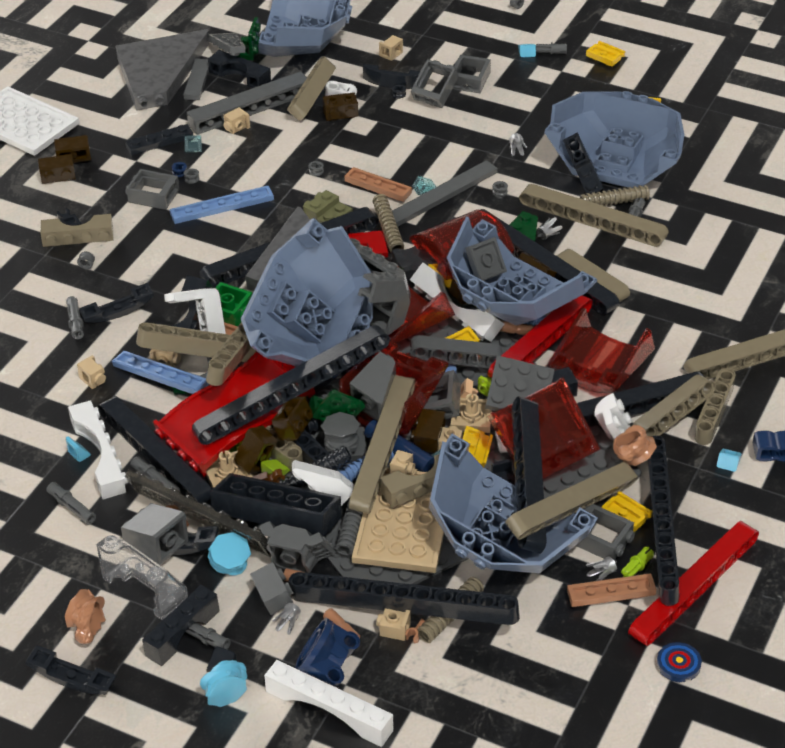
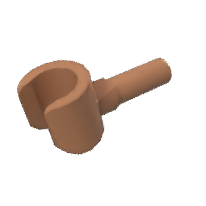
M421 619L415 628L406 630V640L410 636H414L413 642H419L417 629L425 622L424 619Z

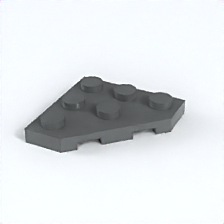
M497 355L485 409L505 413L511 410L517 396L530 400L535 395L550 390L555 369Z

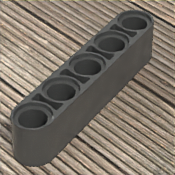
M421 335L414 336L410 341L411 356L417 361L489 369L491 364L497 359V355L501 356L503 354L501 346L492 343Z

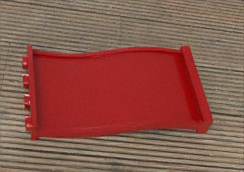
M256 352L244 364L233 371L222 385H209L195 392L170 410L159 422L154 420L153 423L156 428L154 432L161 439H164L172 450L175 449L178 456L187 461L195 472L198 471L204 477L207 475L206 470L219 458V453L223 452L224 454V451H228L244 440L245 433L249 428L258 426L266 428L272 425V420L282 405L208 445L201 444L193 434L192 425L194 422L295 368V366L265 358ZM314 387L297 397H312L315 394Z

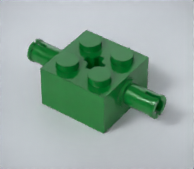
M220 282L215 289L218 290L220 295L223 320L225 323L238 327L242 322L241 317L250 301L252 292Z

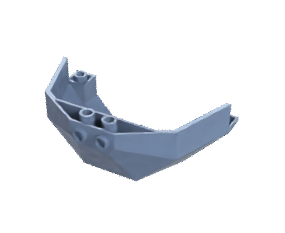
M273 0L265 32L262 31L260 35L259 54L279 57L320 53L345 27V23L349 24L352 11L351 0Z
M629 91L581 92L552 105L550 124L545 129L546 136L573 175L578 176L562 140L578 132L600 180L631 188L633 186L638 188L639 185L647 184L675 165L681 157L684 141V129L679 112L655 99L648 98L646 95H634Z
M467 216L447 256L450 271L462 294L463 300L468 304L478 307L482 312H487L516 326L538 319L582 296L597 282V278L583 271L565 283L514 257L499 239L496 226L482 219L472 229L470 219ZM496 237L507 272L483 281L474 276L465 248Z
M313 218L270 257L241 317L250 346L265 358L299 366L370 327L373 318L372 303L368 302L369 298L367 296L360 297L358 292L360 288L372 287V283L363 278L364 274L371 273L342 226L327 230Z
M453 433L446 443L442 441L429 509L455 549V553L461 558L465 559L467 557L474 561V565L483 570L488 568L541 573L585 539L596 523L598 517L579 507L576 514L574 513L546 527L547 543L541 554L521 549L518 539L505 524V521L517 512L516 486L483 468L469 452L470 443Z

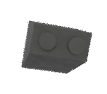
M381 351L350 382L351 397L363 401L365 407L362 411L377 421L396 375L395 360L390 355H385Z
M153 503L141 509L137 515L126 521L121 527L123 541L158 566L188 542L186 513Z

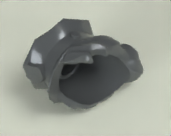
M338 412L326 417L321 428L324 431V444L328 452L332 451L334 453L335 449H341L342 445L348 449L350 455L357 450L359 444L357 429L360 423L353 415Z

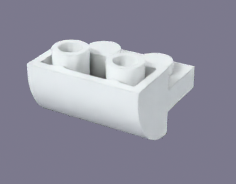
M613 393L604 397L595 408V417L607 437L611 440L624 433L630 427V423H632L629 413L623 411L625 408L621 399L617 400Z

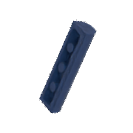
M377 420L371 421L365 428L364 436L369 440L373 437L378 423ZM398 434L393 448L394 456L397 450L413 454V463H415L417 471H430L434 466V457Z

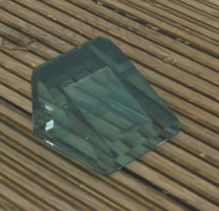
M201 135L185 136V152H202Z
M418 176L412 187L417 195H422L435 188L436 185L431 179Z

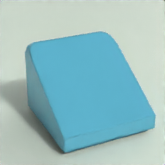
M535 44L518 45L520 57L536 56Z
M69 436L66 437L68 452L77 461L81 462L91 455L81 444Z
M723 448L718 456L717 467L736 471L742 454Z

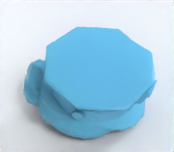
M231 532L216 537L208 548L209 553L207 557L211 566L217 572L238 575L246 569L247 559L250 557L251 551L247 539Z
M234 660L221 661L201 678L200 685L205 690L208 705L222 707L231 704L246 692V666L242 662Z

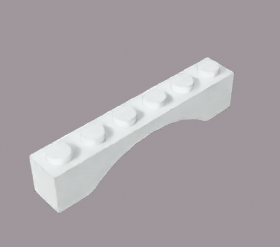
M422 262L410 280L415 284L414 288L421 293L425 291L427 293L425 297L433 303L438 301L439 304L437 306L445 312L449 310L451 312L450 316L456 321L461 319L463 321L462 325L465 328L470 326L471 329H474L476 331L475 334L482 341L486 338L492 342L504 326L503 322L487 312H482L479 309L473 310L458 307L452 302L446 291L444 278Z
M91 400L69 406L70 420L75 433L90 440L101 453L95 477L102 499L126 493L125 484H128L125 472L121 473L122 466L120 460L115 459L117 455L114 446L109 445L111 440L108 432L104 433L106 431L103 420H99L98 408L93 407Z
M276 660L264 675L267 693L284 701H303L321 707L343 720L363 739L380 747L384 745L393 732V714L279 660Z

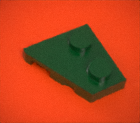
M522 211L509 225L535 242L538 217Z

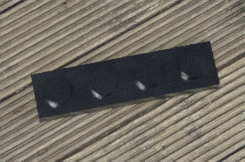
M185 124L139 138H133L125 141L130 154L135 155L192 139L194 135L189 125Z

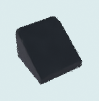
M216 646L206 671L210 672L221 661H236V654Z

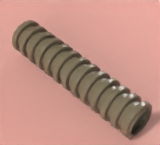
M639 185L638 188L633 186V188L628 187L622 190L619 188L617 191L613 189L612 191L607 190V192L599 191L596 194L595 192L591 194L586 193V195L581 194L580 199L604 206L612 205L613 203L616 205L618 202L619 204L623 202L628 203V201L633 202L636 198L648 200L650 190L647 185H643V187Z
M378 194L373 198L372 202L389 251L392 253L394 249H404V243L388 198L385 194Z
M472 576L460 586L459 590L483 592L484 586L479 579ZM430 616L426 622L418 627V635L423 641L431 643L454 619Z

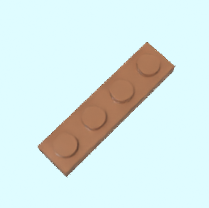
M355 167L345 175V182L379 194H385L387 197L404 202L412 193V187Z
M651 574L567 585V593L572 607L654 596L657 591Z

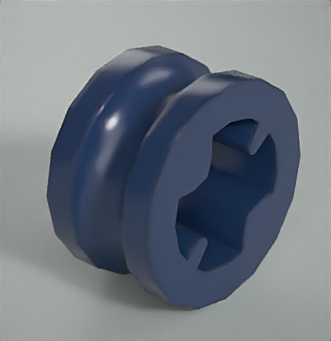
M184 162L174 163L172 165V174L183 177L184 171L187 170V165Z

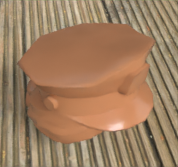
M639 425L629 427L624 433L619 434L613 442V450L617 457L633 466L648 460L657 447L654 438L647 436L645 429Z
M80 589L70 600L65 613L66 626L77 627L75 639L81 644L93 642L94 636L101 629L102 622L106 621L102 610L105 604L104 597H95L89 589Z

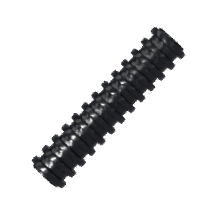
M342 445L341 449H335L334 453L332 451L329 452V455H324L323 459L321 457L318 458V461H313L312 465L335 470L336 467L339 469L340 465H346L347 461L351 462L352 457L348 449ZM293 473L290 474V477L285 476L284 480H279L280 484L299 488L307 486L303 479L301 481L298 480Z

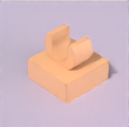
M466 378L461 384L460 398H466L468 394H472L471 398H473V394L477 395L478 390L473 388V381Z

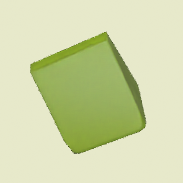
M276 459L261 462V472H267L268 475L272 474L276 469H281L283 475L290 471L288 467Z

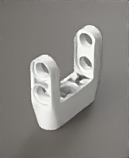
M197 289L164 294L165 302L168 303L195 300L200 330L226 334L220 295L217 289Z

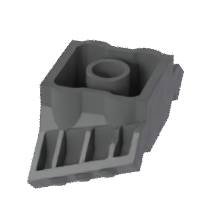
M270 521L259 526L262 534L268 536L267 550L271 553V562L278 569L285 570L288 568L310 573L319 560L337 553L333 544L319 532L312 535L306 529L285 524L276 527Z

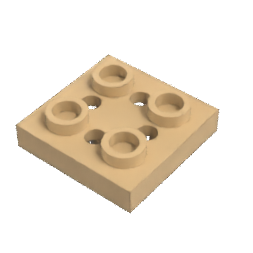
M468 394L466 398H460L459 416L451 418L450 426H456L459 430L464 431L467 425L485 433H490L492 410L485 409L487 399H479L476 394H473V398H471L472 394Z
M224 451L225 455H223V452H220L219 458L206 470V477L212 489L229 473L253 477L234 460L238 451L232 453Z

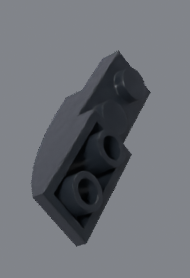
M578 132L563 139L562 141L585 192L590 194L595 192L596 194L599 191H604L598 173Z

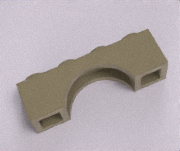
M111 214L94 215L87 223L77 226L66 225L58 218L41 220L40 234L43 247L114 241Z
M440 454L434 456V466L425 474L412 476L396 471L380 478V492L392 508L432 492Z

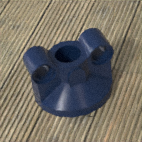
M325 618L317 626L303 647L294 668L337 687L344 680V672L341 666L345 659L360 646V638L356 633L346 631L333 623V621Z

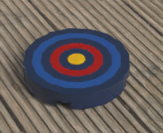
M676 642L662 647L658 652L656 664L660 669V673L665 678L680 683L697 677L700 673L702 659L694 647Z

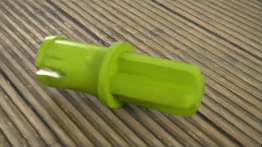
M644 547L636 556H632L630 562L621 570L623 577L634 576L638 571H642L645 568V564L654 557L652 549L646 554L649 547Z

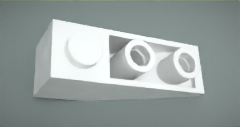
M296 460L292 462L293 475L300 481L303 479L308 484L310 490L341 496V506L351 497L354 484L339 471Z

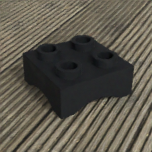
M425 241L409 249L392 250V262L404 270L407 282L411 281V277L422 262L426 265L439 264L438 260L432 256Z

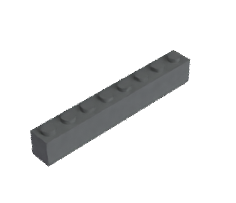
M300 71L188 111V125L199 135L224 126V115L237 108H241L251 116L290 102L294 99L307 77Z

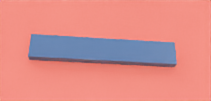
M263 186L170 209V215L174 223L177 224L274 200V195L269 186Z
M123 351L112 360L114 367L191 394L210 385L206 382V378L127 351Z

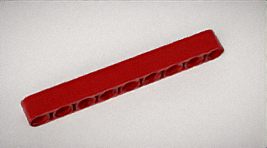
M582 295L553 310L501 356L532 363L590 311L592 299ZM496 360L488 370V377L490 378L493 376Z
M743 521L737 522L679 578V602L668 606L660 601V597L657 598L634 620L628 634L646 646L652 644L753 546L759 536V531Z

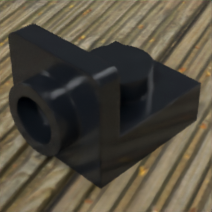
M511 459L491 464L492 473L515 486V475L512 471Z

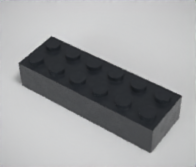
M229 473L210 491L211 513L219 514L223 517L237 518L241 521H251L259 525L270 521L276 527L285 524L306 529L312 535L319 532L322 536H325L341 519V496L233 473Z

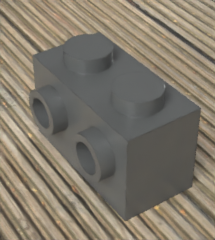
M273 562L250 573L270 615L284 609L287 603H293L290 596L293 594V591L288 582L284 584L283 581L286 580V577L281 568L276 569Z

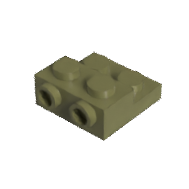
M328 190L322 193L318 192L313 200H307L303 205V211L310 220L314 218L319 223L353 211V208L339 202V196Z

